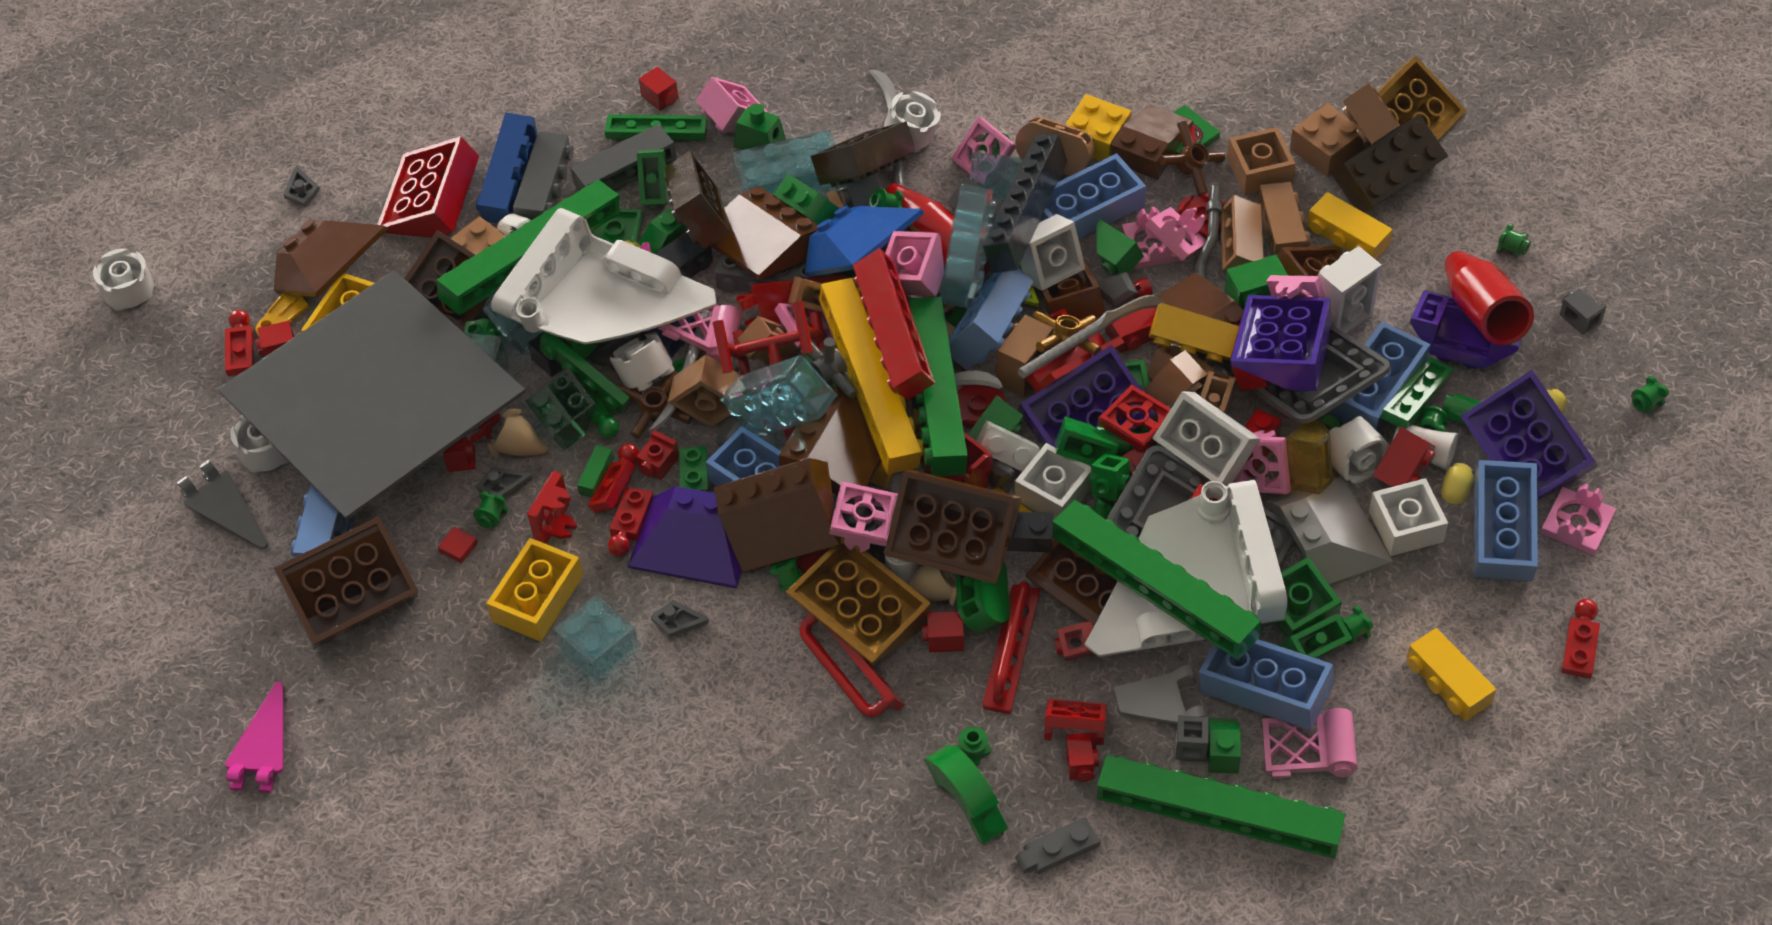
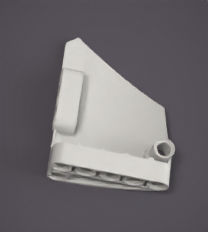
M563 208L558 209L495 293L491 302L493 312L522 324L528 332L534 333L541 330L585 345L644 332L717 306L715 290L682 276L679 268L671 261L622 240H616L613 244L598 238L591 233L586 219Z
M1255 480L1231 483L1228 486L1218 481L1207 482L1202 487L1200 495L1148 516L1138 538L1141 543L1150 549L1159 551L1164 558L1173 564L1182 566L1187 573L1196 579L1204 580L1213 590L1221 595L1230 597L1235 604L1244 610L1253 612L1261 620V624L1285 619L1287 608L1286 589ZM1216 498L1218 501H1211L1209 499ZM1117 582L1085 642V647L1098 657L1204 640L1205 638L1131 589Z

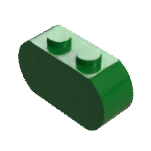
M790 174L786 175L773 194L818 225L825 220L835 217L834 212L839 209L827 198Z
M1003 562L997 584L956 574L957 611L967 627L974 632L983 633L1006 622L1010 618L1008 576L1005 562Z

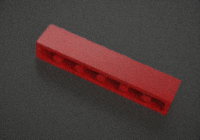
M879 248L853 264L856 273L854 280L863 295L861 302L869 313L867 320L876 335L874 342L883 356L880 359L881 363L889 374V379H887L888 385L895 394L899 393L909 400L934 385L935 381L895 263Z

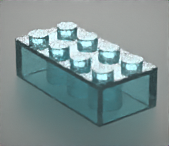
M831 130L732 152L734 173L741 193L747 192L754 187H762L773 195L787 174H790L817 192L836 188V186L831 187L830 183L819 185L811 160V155L836 145Z
M961 184L954 209L944 267L945 273L939 296L942 298L943 304L970 309L973 299L978 300L980 287H982L984 279L983 268L987 259L983 244L992 227L991 220L996 206V201L991 200L993 193L991 189Z
M802 355L737 377L720 400L747 430L758 437H763L820 419L837 397V394Z

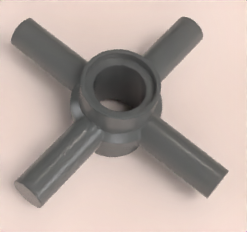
M826 338L824 340V353L811 341L814 353L809 355L815 361L810 364V368L817 382L821 385L828 384L834 386L835 382L850 399L854 398L858 394V390L843 375L847 372V364L842 355L835 350V340L833 338Z

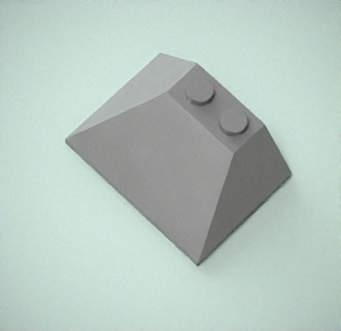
M1341 475L1265 501L1268 510L1283 519L1301 550L1304 559L1307 557L1311 559L1330 586L1393 564L1387 550Z

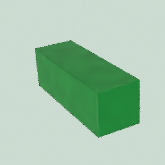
M595 446L577 484L579 495L592 498L610 463L614 459L611 448Z

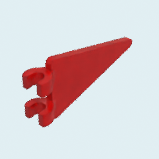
M841 274L805 279L828 283L848 278L846 275ZM794 280L753 284L751 286L752 292L736 296L738 305L742 311L756 305L760 317L780 324L775 308L779 303L791 304L788 301ZM756 317L749 318L744 321L746 328L756 319Z

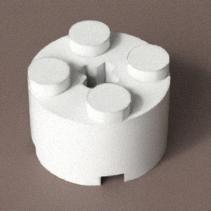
M911 91L908 95H903L904 92L893 98L884 127L907 121L915 147L913 152H919L921 148L926 147L932 141L941 114L936 109L937 104L929 96L915 91Z
M116 249L103 255L100 258V264L97 268L96 266L94 267L93 277L104 301L114 310L119 311L132 308L152 298L154 282L145 259L140 253H132L129 249Z
M655 332L645 334L647 339L639 341L638 338L630 340L613 352L615 358L610 357L612 365L626 387H637L638 391L649 388L653 384L652 380L659 376L664 377L674 371L673 362L661 339Z
M242 415L238 418L239 422L235 427L232 426L230 437L240 462L250 472L257 473L273 470L288 462Z
M1358 416L1340 428L1335 427L1328 432L1326 436L1328 442L1324 450V457L1346 481L1350 480L1352 483L1357 484L1373 476L1376 470L1375 467L1380 463L1390 445L1366 420Z

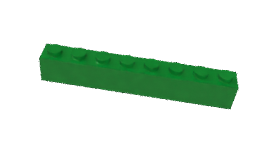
M599 179L585 186L569 198L564 199L556 206L546 210L540 216L525 223L519 229L504 236L498 242L485 248L477 255L436 279L438 299L458 315H461L498 291L558 209L563 208L582 216L587 220L592 232L620 214L619 194Z
M909 298V307L935 381L934 385L915 395L916 404H921V407H918L919 424H924V427L921 428L922 444H927V448H924L925 465H930L931 475L935 476L966 475L967 449L942 298Z
M1074 499L1052 521L1053 539L1236 660H1239L1260 638L1261 620L1253 612L1244 610L1235 604L1230 597L1221 595L1213 590L1204 580L1196 579L1187 573L1182 566L1173 564L1164 558L1159 551L1150 549L1141 543L1136 536L1127 534L1119 529L1113 521L1099 516L1090 506L1083 505Z
M1106 755L1097 785L1098 800L1334 859L1336 858L1346 813L1339 812L1332 807L1321 808L1309 805L1303 800H1289L1278 797L1271 792L1261 793L1252 791L1242 785L1232 786L1220 783L1210 777L1200 778L1189 775L1181 770L1171 771L1159 768L1153 763L1143 764L1119 755Z

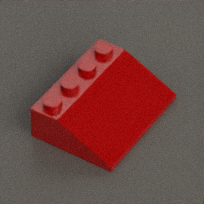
M462 137L403 154L378 225H385L388 230L385 233L432 238L437 230L444 235L454 232L472 176L476 170L479 155Z

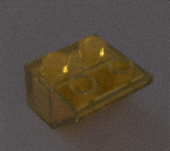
M1320 418L1301 424L1286 438L1291 489L1320 494L1332 483L1330 431Z

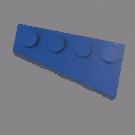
M505 112L483 188L476 200V210L479 211L480 217L487 222L499 223L508 214H514L513 206L538 135L535 118L532 116Z

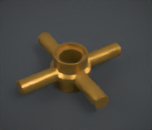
M1036 311L1032 318L1054 328L1052 335L1036 343V348L1039 352H1043L1053 346H1057L1095 322V316L1089 315L1079 320L1073 316L1062 315L1055 321L1042 312ZM1088 339L1077 345L1094 356L1101 352V347Z

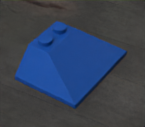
M843 206L834 212L835 217L817 225L818 230L809 237L805 267L806 276L811 277L854 270L853 264L885 246L890 241L893 231H903L924 214L923 210L872 206L852 208Z

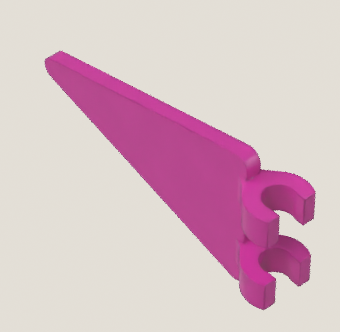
M280 681L274 684L225 762L228 769L226 780L231 782L230 790L242 791L246 772H257L255 782L260 784L259 792L271 793L274 775L281 774L284 770V686Z

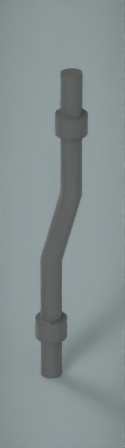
M1218 185L1210 187L1209 201L1206 205V214L1209 216L1208 237L1194 267V273H1198L1203 278H1205V266L1218 240L1219 216L1222 214L1220 187Z

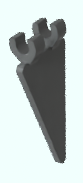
M207 460L199 466L204 472L202 474L203 477L208 481L200 489L197 490L186 476L177 482V485L181 488V494L186 498L184 500L185 507L262 550L267 548V543L228 471L219 473L215 466Z

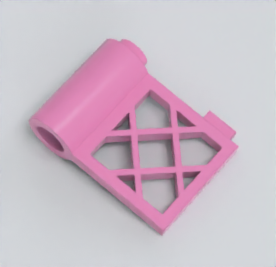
M717 305L707 309L710 311L708 318L702 319L700 313L693 315L696 322L688 324L686 319L683 318L678 320L681 327L677 328L671 324L658 327V329L663 331L662 335L675 341L681 339L706 351V355L721 363L712 322L717 320L724 321L727 341L734 346L732 332L739 330L742 312L731 305ZM699 326L704 335L703 340L696 337L691 329Z
M1333 708L1323 714H1319L1315 722L1318 731L1310 739L1299 732L1302 727L1276 718H1262L1266 775H1273V779L1291 778L1292 773L1328 771L1336 777L1344 778L1357 770L1353 714L1350 710ZM1269 727H1283L1288 733L1278 741L1270 735ZM1293 736L1304 743L1296 753L1284 746ZM1317 740L1319 741V746L1315 744ZM1311 748L1320 755V762L1307 763L1300 757ZM1279 750L1290 757L1285 764L1272 765L1271 758Z

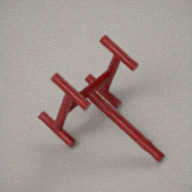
M803 301L792 303L798 331L743 344L738 341L739 336L743 333L742 330L732 332L733 346L727 341L724 321L717 320L712 322L723 374L734 372L731 357L738 360L740 374L745 377H752L749 360L745 354L768 349L786 441H788L796 426L778 346L800 341L802 354L808 355L814 353L811 343L812 339L821 352L824 353L825 335L820 312L809 314L812 327L809 326Z

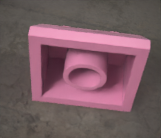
M715 77L710 78L696 99V102L703 108L702 112L707 117L713 119L716 123L715 127L725 134L728 132L735 134L737 120L745 109L753 104H760L745 86Z
M893 231L885 253L895 263L905 295L936 297L945 273L940 235L928 232Z

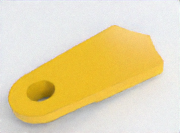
M281 294L256 325V334L259 336L258 328L284 321L293 322L309 308V304L304 300L303 296Z

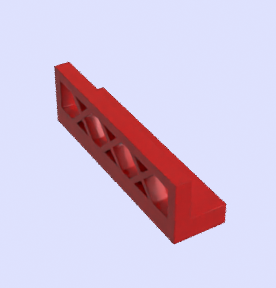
M1099 332L1088 338V340L1100 346L1101 351L1111 345L1117 350L1125 343L1121 336L1106 343ZM1077 346L1075 350L1064 353L1026 378L1035 392L1038 393L1094 355Z

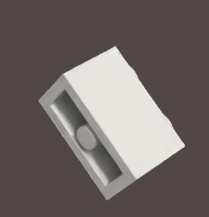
M987 420L976 440L992 454L993 458L1022 472L1040 450L1036 443Z

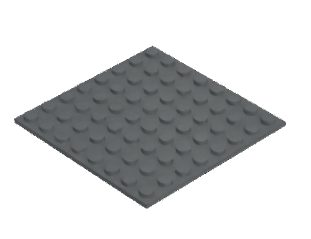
M395 270L218 389L219 393L346 520L526 393L525 389Z

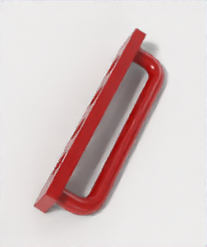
M1022 581L1018 585L1014 584L1011 587L1009 595L1010 618L1002 623L983 699L984 710L1005 714L1012 712L1040 596V590L1030 587L1026 581ZM1026 608L1029 613L1022 617L1023 610ZM1018 632H1020L1023 637L1016 641ZM1012 656H1014L1017 661L1014 665L1010 666ZM1006 680L1011 684L1007 690H1005Z
M810 613L803 619L799 628L803 642L860 713L872 718L883 714L891 706L898 711L905 706L877 669L830 631L883 696L879 702L870 706L811 633L812 626L818 620Z

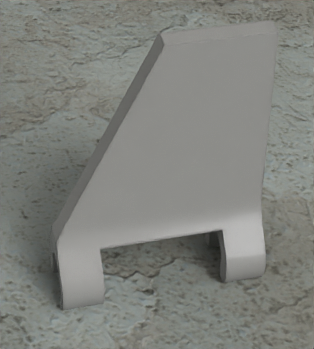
M1190 665L1182 666L1166 675L1114 687L1117 703L1122 715L1175 725L1178 724V715L1205 717L1202 705L1194 706L1185 711L1178 687L1194 685L1193 672Z

